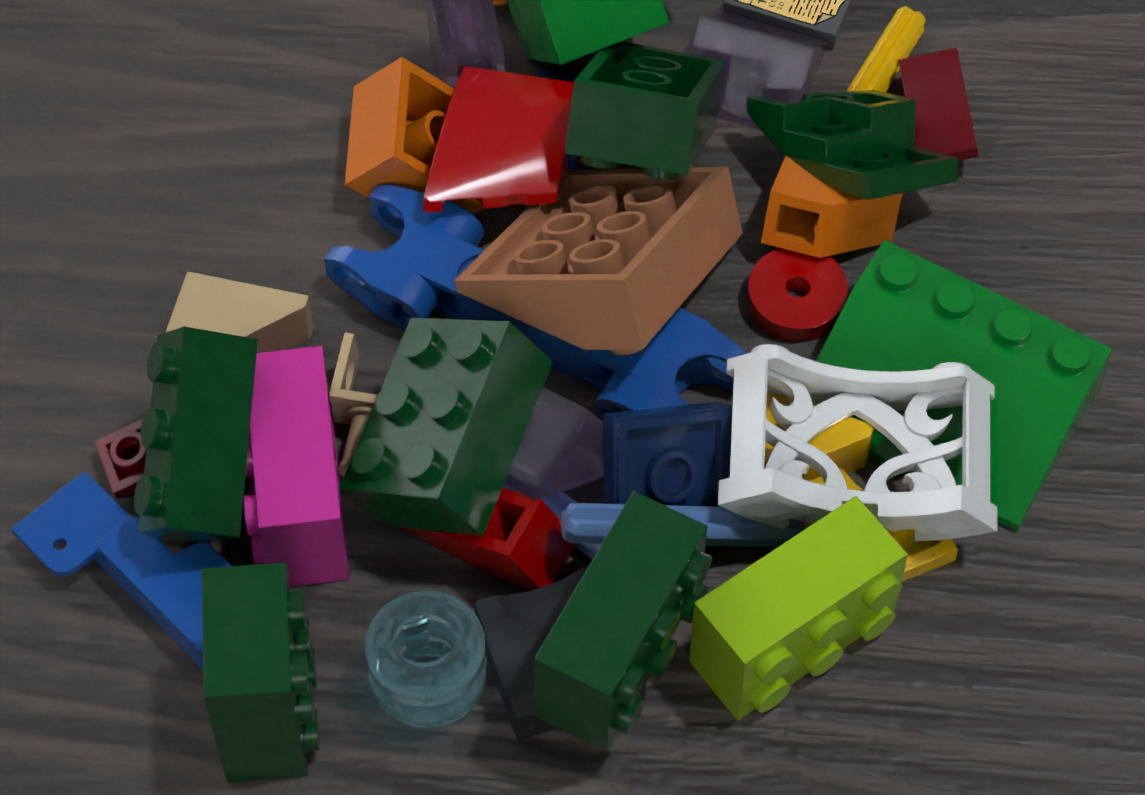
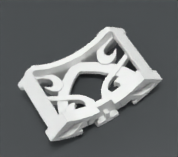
M773 344L756 346L751 350V353L727 360L726 374L734 377L730 478L719 480V506L748 519L785 529L789 525V519L814 524L857 496L886 530L915 529V541L945 540L997 532V506L990 503V400L995 398V385L977 374L969 366L957 362L938 364L933 369L887 372L857 370L816 362L789 352L785 347ZM767 392L783 395L790 399L791 404L784 406L772 397L769 405L773 418L779 425L787 429L786 431L766 419ZM963 406V436L934 446L930 441L935 440L945 431L953 414L942 420H933L927 415L926 410ZM897 411H905V412H904V414H903V416H902V415L899 414ZM853 415L872 424L876 430L881 432L903 453L879 466L869 478L863 491L847 489L844 477L836 464L821 450L808 444L827 428ZM766 441L774 446V449L764 469ZM962 454V485H956L954 477L945 461ZM812 467L822 476L824 484L804 480L802 475L807 474L809 468ZM907 471H916L906 474L901 482L909 487L910 492H890L888 490L887 480Z

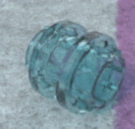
M437 591L411 592L390 601L373 618L365 639L369 681L375 700L389 716L409 726L433 728L447 725L460 719L476 705L484 691L487 678L485 637L479 619L464 602L451 595ZM425 656L440 657V659L432 662L421 663L413 661Z

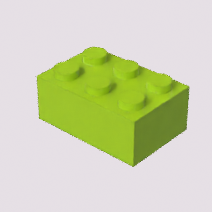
M855 496L694 602L689 662L737 721L755 709L760 713L766 712L779 704L787 696L791 689V684L809 672L814 677L825 673L839 661L843 655L844 648L860 637H863L865 641L876 638L893 623L896 617L895 609L899 592L903 587L902 578L908 554L862 501Z

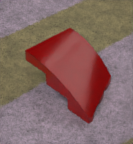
M464 66L450 100L435 149L424 194L423 211L442 212L445 201L476 199L481 203L483 209L505 207L511 204L539 205L556 203L567 175L568 154L565 153L574 82Z

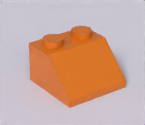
M400 57L356 84L353 89L345 185L367 198L377 185H395L425 193L441 128L455 89L404 57ZM476 199L448 200L470 213H477L483 210L481 203Z

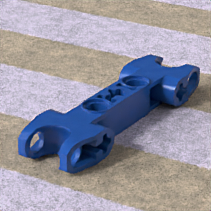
M377 185L368 199L371 202L370 215L379 222L381 227L394 234L399 240L390 248L376 252L356 249L347 245L333 246L324 259L326 276L366 307L374 316L406 330L410 318H429L433 311L451 319L510 321L553 361L551 368L602 390L595 400L593 407L595 413L603 422L604 413L689 405L679 395L687 387L702 383L733 391L734 377L726 374L727 360L747 354L742 347L718 331L705 319L681 308L675 311L674 315L662 326L643 350L629 355H615L610 350H583L460 294L456 290L454 280L484 251L477 247L485 233L483 226L469 211L448 200L444 202L442 212L423 211L424 192L395 185Z

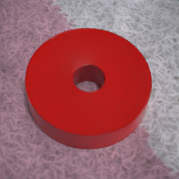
M777 248L764 255L754 265L750 273L747 291L749 312L755 323L763 331L775 338L789 342L816 340L832 331L846 303L848 293L846 276L839 264L830 256L819 258ZM791 290H800L803 291L806 294V296L793 297L788 292Z

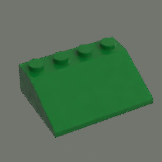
M883 240L856 282L816 362L849 369L887 372L933 369L941 363L957 362L969 366L977 374L994 384L995 398L990 400V503L997 506V522L1017 532L1100 390L1113 349L891 242ZM963 406L926 410L927 415L933 420H942L953 414L945 431L938 438L930 441L934 446L963 436ZM897 411V412L903 416V414H904L905 411ZM856 415L851 416L852 418L864 421ZM874 428L869 458L883 464L903 454L888 438ZM962 454L945 461L954 477L956 485H962ZM911 470V471H907V472H904V473H901V474L906 475V474H908V473H913V472H916V471H915V470Z

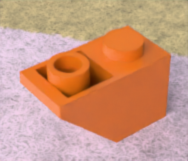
M785 156L770 191L761 243L822 258L881 245L883 240L892 242L903 193L867 200L846 193L821 181Z

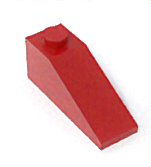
M502 488L484 536L397 527L497 579L529 590L554 583L577 544L569 543L563 539L560 519L541 499Z

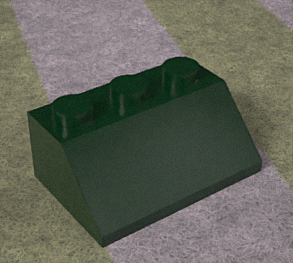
M185 326L157 336V342L152 346L147 362V375L149 380L153 382L151 408L145 413L141 425V443L144 448H147L144 475L140 477L134 495L135 511L140 515L139 533L183 547L200 542L212 543L240 538L258 339Z

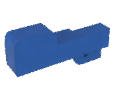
M86 471L68 482L50 496V499L11 528L12 533L54 575L62 577L73 575L94 559L203 670L201 569L231 566L209 543L200 542L191 545L177 555H174L159 539L139 533L140 520L135 516H130ZM59 543L67 544L62 550L55 549Z

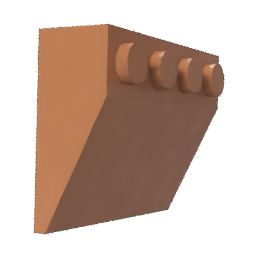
M728 166L692 167L688 176L679 174L678 178L673 180L648 177L641 172L642 169L567 170L557 202L530 205L454 280L456 290L460 294L583 350H610L615 355H629L639 352L648 345L650 340L674 315L675 311L743 234Z

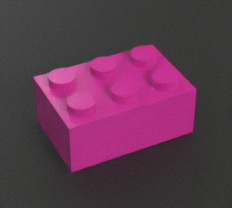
M322 346L262 352L256 355L245 476L247 495L244 496L246 527L248 536L251 535L254 565L286 562L291 587L350 580L341 491L339 490L340 481L333 415Z

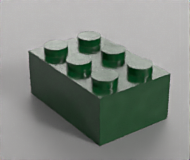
M622 41L601 49L574 80L565 153L581 156L582 163L596 168H615L620 163L642 167L641 172L644 175L655 179L673 180L677 179L679 174L688 176L716 129L726 60Z
M410 318L339 490L384 526L484 536L553 361L510 321Z
M635 491L631 493L534 658L533 716L605 752L608 751L618 731L625 735L630 734L641 715L646 701L645 697L639 695L650 675L658 679L663 676L677 647V641L671 639L681 620L690 624L693 622L694 602L707 594L708 587L702 584L712 561V556L704 553L707 525Z
M286 562L201 569L204 700L226 781L238 782L308 776L307 751L320 750L318 712L317 709L314 710L313 689L317 688L315 649L312 648L309 618H306L303 587L291 588Z

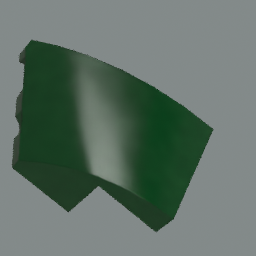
M875 90L840 93H803L802 101L792 103L765 98L763 95L747 97L746 112L758 128L781 152L816 178L846 193L871 200L953 183L958 180V157L915 147L916 99Z

